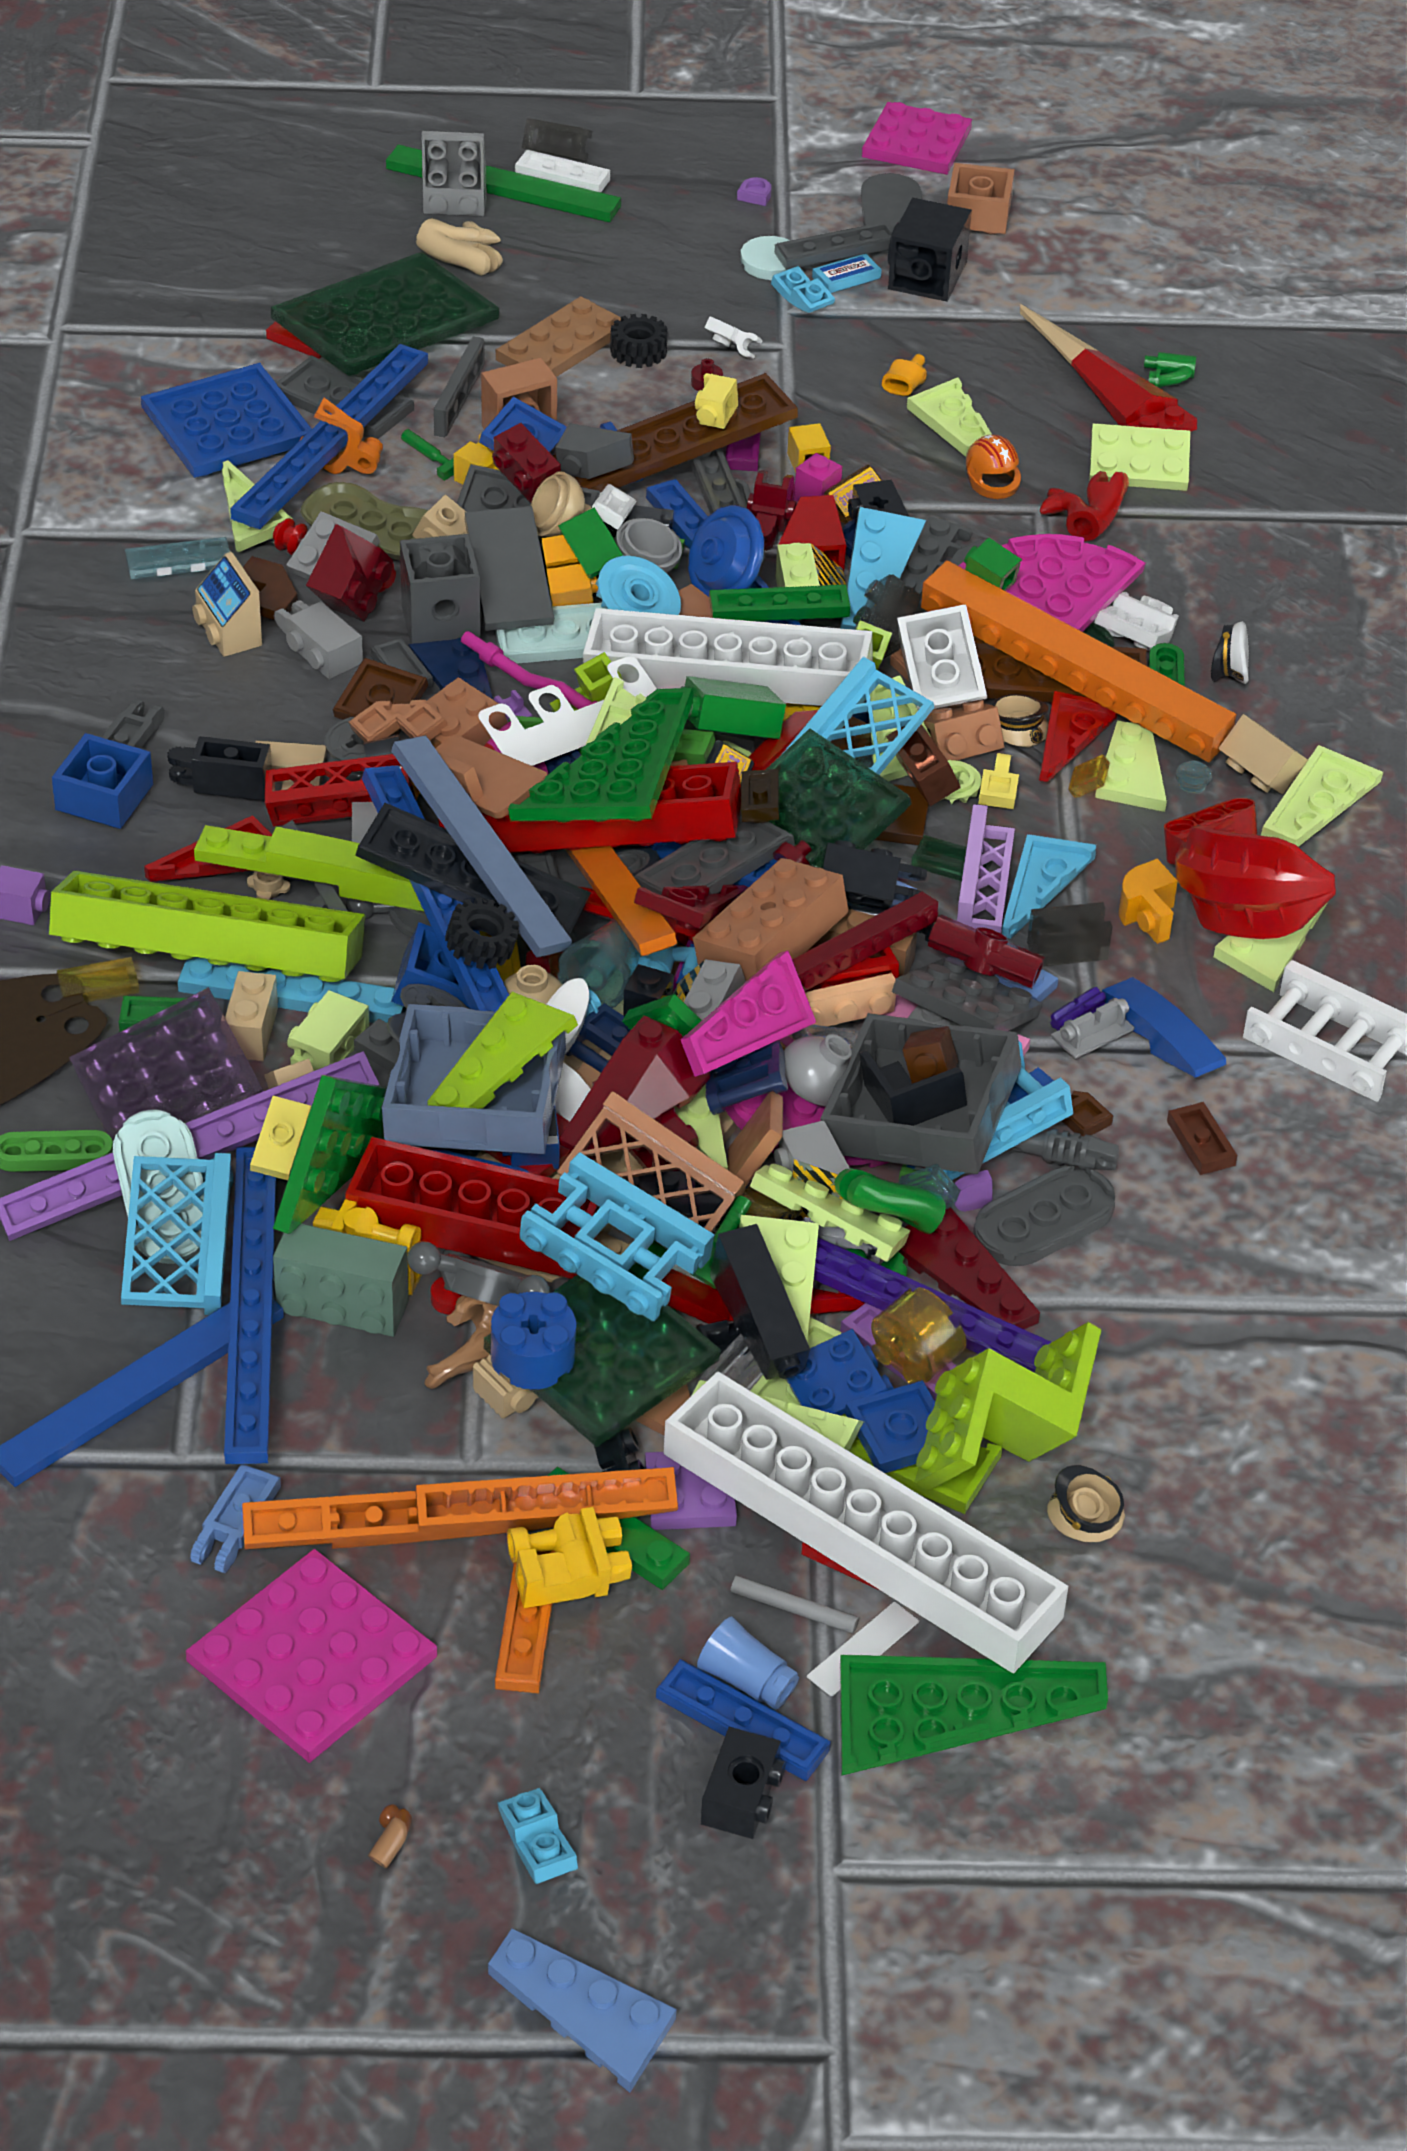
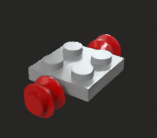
M322 511L309 530L305 524L300 523L295 526L294 520L287 518L278 523L273 532L276 549L281 551L287 548V552L292 555L286 564L288 570L309 580L335 524L343 526L378 546L380 540L377 534ZM394 563L392 564V572L389 579L383 583L379 592H383L394 583L396 578Z

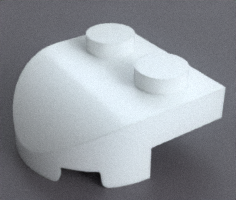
M1122 592L1114 600L1112 606L1099 612L1094 623L1105 627L1104 631L1109 635L1115 637L1125 636L1134 640L1135 646L1150 650L1156 644L1169 643L1171 641L1179 615H1172L1173 608L1159 600L1142 596L1139 601L1130 597L1127 592Z

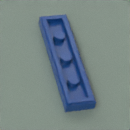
M682 1659L678 1661L656 1688V1698L723 1736L726 1735L728 1727H733L780 1740L779 1759L786 1761L785 1770L806 1782L830 1751L831 1741Z

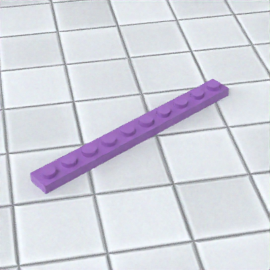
M364 1051L185 1123L192 1134L197 1158L210 1160L215 1157V1153H227L237 1147L257 1141L272 1096L311 1105L312 1107L321 1075L380 1085ZM113 1153L1 1197L0 1221L8 1240H14L122 1196Z

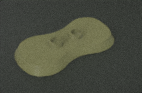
M334 482L323 485L312 492L303 502L300 512L310 526H312L322 511L375 533L380 540L378 547L383 549L391 559L400 560V540L416 539L412 534L428 510L390 504L378 499L359 485Z

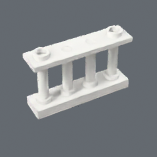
M1291 960L1284 968L1279 994L1282 998L1268 1014L1251 1006L1247 1012L1243 1038L1378 1102L1382 1095L1387 1072L1383 1068L1397 1051L1407 1055V1013ZM1296 1003L1315 1012L1301 1030L1282 1021ZM1329 1019L1349 1028L1335 1046L1315 1037ZM1363 1035L1383 1044L1369 1062L1349 1053Z

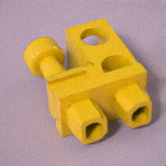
M347 1199L344 1200L340 1210L321 1206L313 1221L314 1227L407 1246V1256L414 1244L422 1242L420 1241V1227L404 1224L400 1230L379 1224L378 1217L373 1209L366 1207V1209L357 1208V1202ZM409 1264L408 1295H412L422 1275L414 1272Z
M590 1507L582 1508L580 1515L568 1514V1512L561 1515L555 1522L553 1529L528 1534L525 1527L508 1528V1552L512 1563L517 1562L515 1579L523 1608L581 1599L593 1594L595 1597L608 1596L610 1583L630 1579L632 1562L629 1552L626 1550L606 1552V1547L621 1545L622 1530L618 1517L596 1518L594 1508ZM538 1551H555V1553L537 1555Z

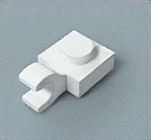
M711 316L704 327L714 333L712 338L714 341L730 347L731 342L737 344L738 352L748 359L755 358V355L747 350L748 344L752 341L759 344L762 343V339L757 335L743 332Z

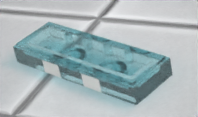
M218 537L125 549V556L131 580L212 570L225 553H229L230 550L227 538Z

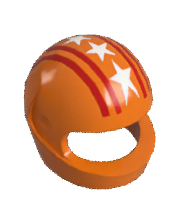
M986 435L977 439L966 453V471L971 487L978 494L991 499H1004L1016 493L1021 481V474L1017 467L1019 458L1015 447L1007 438L999 435ZM1005 473L1013 479L1005 487H991L983 482L982 476L983 474Z

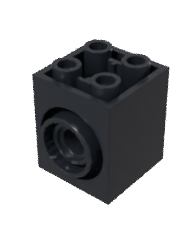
M912 197L900 222L895 225L888 248V264L890 265L888 289L948 302L967 263L972 210Z

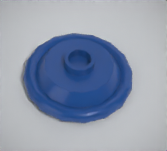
M738 505L718 508L703 521L694 535L689 551L688 573L691 584L708 597L710 590L749 589L758 576L764 558V536L759 520L749 509Z

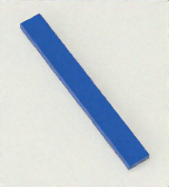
M274 1299L272 1325L284 1318L283 1308ZM230 1302L1 1444L0 1473L14 1487L18 1486L227 1354L229 1346Z

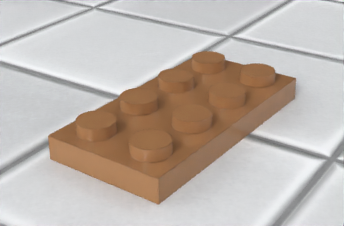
M580 296L495 349L496 361L509 366L542 358L557 377L609 344L611 325H614L615 320L621 321V317Z

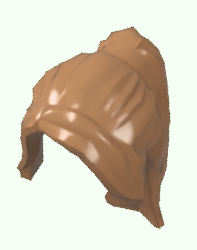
M464 1295L457 1299L455 1310L446 1316L447 1323H452L455 1327L471 1319L476 1326V1331L455 1353L437 1364L427 1366L430 1374L425 1379L424 1384L430 1389L437 1388L446 1380L458 1374L473 1371V1366L476 1362L480 1363L482 1358L486 1359L491 1354V1320L494 1311L498 1307L497 1305Z

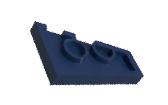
M461 638L408 644L431 674L440 690L459 677L493 699L484 662L479 659L478 653L461 642Z

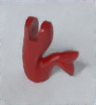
M1097 472L1087 485L1086 493L1089 506L1074 493L1066 492L1059 488H1050L1047 493L1048 498L1043 501L1040 507V513L1049 515L1066 510L1068 532L1072 536L1083 537L1084 541L1094 540L1114 520L1128 490L1129 477L1126 473L1115 472L1108 482L1106 472Z

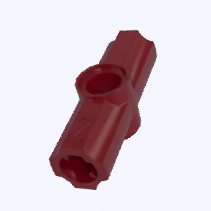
M944 915L938 916L929 936V947L963 960L964 965L969 969L989 976L997 974L1031 989L1034 987L1044 965V956L1008 942V938L1005 935L984 927L975 929Z

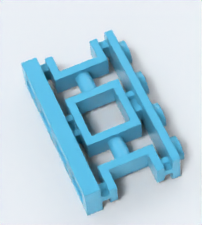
M580 1152L570 1161L569 1172H564L559 1179L558 1192L567 1197V1199L553 1214L535 1204L531 1211L527 1210L521 1218L519 1237L530 1249L542 1252L558 1262L567 1272L579 1275L592 1283L599 1292L613 1296L624 1303L633 1313L643 1315L651 1321L657 1319L660 1315L661 1307H665L670 1301L672 1287L661 1280L675 1264L692 1275L698 1267L701 1269L711 1257L714 1240L712 1232ZM586 1199L600 1207L593 1216L580 1209L586 1202ZM568 1221L581 1228L575 1235V1238L560 1230ZM607 1223L635 1239L621 1255L594 1240ZM653 1240L668 1248L661 1258L647 1250L653 1243ZM635 1262L649 1270L643 1277V1281L628 1272Z

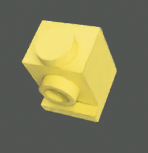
M706 373L704 375V388L698 391L695 399V408L698 410L696 413L697 419L702 425L725 429L738 407L737 379Z

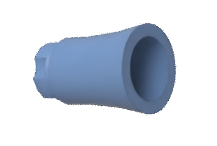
M732 1616L725 1619L712 1633L703 1647L697 1662L698 1669L726 1681L756 1701L765 1702L775 1710L779 1709L786 1702L799 1680L798 1673L788 1667L784 1659L754 1638Z

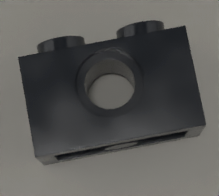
M728 1727L702 1798L701 1825L750 1839L754 1838L759 1822L766 1824L769 1819L773 1804V1797L769 1796L771 1787H780L783 1779L786 1761L779 1759L780 1740Z

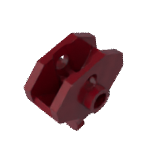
M760 470L757 473L754 494L750 493L747 509L760 522L764 536V550L767 551L775 545L778 532L785 531L797 501H794V475L787 474L783 478L781 486L767 483L768 471Z

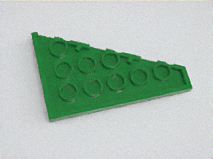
M692 688L656 689L646 697L645 701L631 709L632 716L621 725L614 722L601 732L594 741L580 749L581 756L571 764L563 762L545 776L542 782L529 789L530 796L522 803H511L508 808L510 821L556 820L558 822H570L572 820H593L603 822L609 819H629L631 821L652 819L693 704Z
M321 1075L273 1229L291 1234L354 1176L371 1137L384 1139L382 1105L387 1087Z

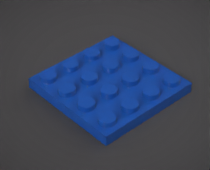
M261 363L141 396V407L194 478L222 470L223 462L227 460L237 467L247 462L268 458L271 455L291 450L300 441L302 436L304 437L312 430Z

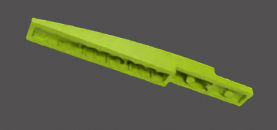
M205 825L194 848L195 861L338 885L339 897L424 911L409 879L355 856L360 843L282 827H276L271 837Z

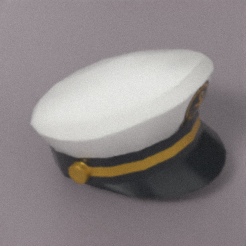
M1242 621L1235 625L1223 626L1222 636L1215 650L1211 665V679L1213 682H1216L1223 676H1233L1237 681L1246 684L1249 681V645L1247 627Z

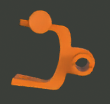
M324 397L314 418L344 429L348 434V441L345 449L339 455L334 456L323 469L332 474H338L349 466L363 474L373 473L380 463L383 444L374 437L365 438L363 442V425Z

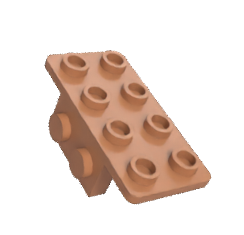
M458 735L449 737L435 748L479 811L494 818H502L509 815V805L511 803H522L530 796L529 789L535 784L542 782L545 776L548 775L546 771Z

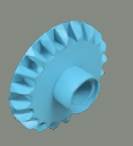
M620 556L608 561L599 572V577L595 584L598 586L596 596L602 599V608L679 615L681 599L678 589L669 575L656 564L636 556Z

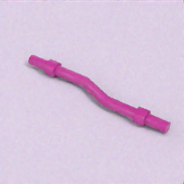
M470 631L465 632L461 638L463 644L479 654L480 660L490 667H498L524 686L540 689L554 685L560 689L566 700L577 709L598 702L590 701L562 681L528 672L506 657L500 647L492 642L486 643Z

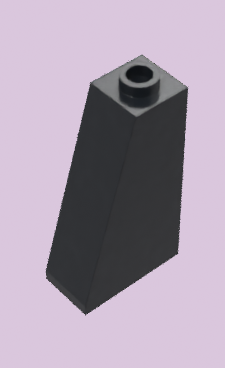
M753 1224L719 1233L710 1277L766 1380L776 1377L786 1379L799 1374L806 1368L810 1347L758 1225Z

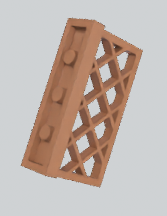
M612 1091L603 1103L604 1107L557 1171L558 1175L561 1176L564 1172H569L570 1161L579 1152L587 1157L596 1156V1162L602 1165L601 1154L624 1151L627 1172L616 1173V1175L623 1179L628 1178L629 1182L634 1185L633 1177L657 1173L660 1194L653 1195V1197L666 1204L668 1199L690 1196L693 1217L689 1219L698 1225L700 1222L708 1221L704 1228L713 1233L735 1202L737 1196H742L746 1190L745 1182ZM606 1121L620 1129L622 1144L599 1148L597 1133ZM626 1134L635 1139L636 1142L627 1143ZM593 1140L594 1149L586 1150ZM641 1147L651 1150L654 1156L655 1167L632 1171L628 1150ZM658 1156L669 1164L660 1166ZM678 1169L686 1175L687 1190L664 1193L661 1172ZM691 1179L703 1187L693 1188ZM711 1192L723 1200L715 1213L697 1216L694 1195Z

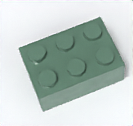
M301 1224L291 1234L283 1233L273 1255L276 1302L283 1308V1313L394 1337L409 1302L407 1246Z

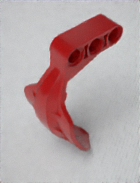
M1235 798L1171 820L1164 825L1167 862L1175 865L1177 881L1191 895L1197 917L1205 929L1244 938H1280L1302 929L1336 895L1335 875L1314 861L1297 845L1280 838L1257 835L1255 801L1252 799Z

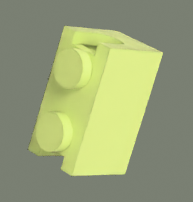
M328 990L319 1002H315L311 1006L308 1016L303 1022L291 1030L287 1040V1046L294 1049V1054L290 1058L291 1064L310 1059L312 1068L315 1071L346 1058L354 1051V1039L369 1027V1006Z

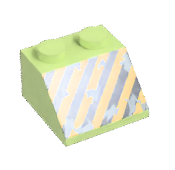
M791 543L777 545V587L846 585L843 569L813 544Z

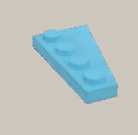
M860 507L847 581L850 617H842L840 629L855 630L860 620L876 627L879 626L926 520Z

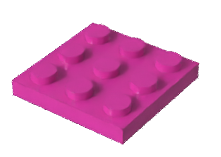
M887 102L862 147V157L948 175L971 131L972 119L962 117L959 114L936 112L930 108L911 107L901 102Z

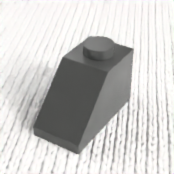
M569 423L555 447L556 458L561 464V471L574 477L591 479L628 466L634 461L631 433Z

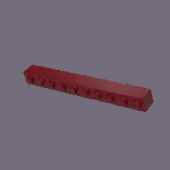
M922 891L792 959L804 991L936 922L938 918V901Z

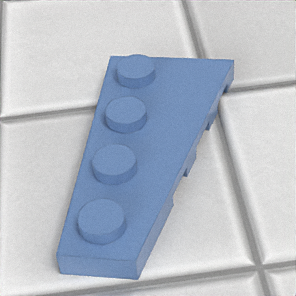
M514 1929L510 1930L488 1963V1974L530 2010L536 2009L550 2020L551 2027L564 2038L569 2036L585 2050V2056L599 2068L604 2066L618 2078L617 2083L629 2093L676 2020L677 2009Z

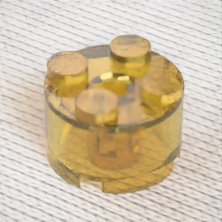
M918 1287L914 1291H911V1288H909L872 1320L871 1330L876 1342L872 1346V1351L882 1364H891L904 1376L909 1384L922 1380L924 1383H927L965 1350V1332L961 1324L956 1329L948 1319L953 1312L938 1296L925 1288Z

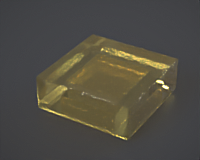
M1102 754L1074 767L1068 790L1075 798L1104 786L1110 765L1108 759Z

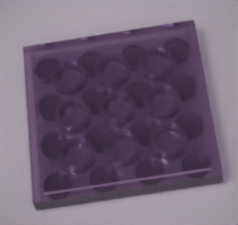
M209 987L69 1057L105 1132L112 1138V1141H114L116 1134L123 1127V1123L132 1115L142 1111L161 1110L170 1113V1116L178 1120L180 1119L183 1123H187L263 1092L256 1075Z

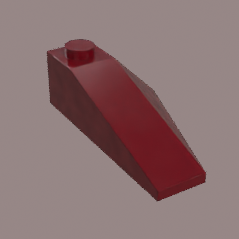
M644 1015L619 1044L560 1136L559 1144L572 1151L604 1107L603 1103L612 1091L658 1122L661 1120L662 1113L674 1106L680 1109L690 1103L709 1081L710 1072L694 1076L681 1043L683 1037L679 1031ZM606 1121L597 1133L599 1148L622 1143L620 1129ZM593 1140L586 1150L594 1149ZM590 1156L589 1158L594 1160L596 1156Z

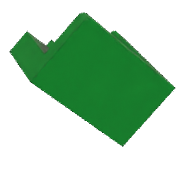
M595 507L558 525L560 534L564 536L588 578L599 575L602 567L611 559L623 556Z

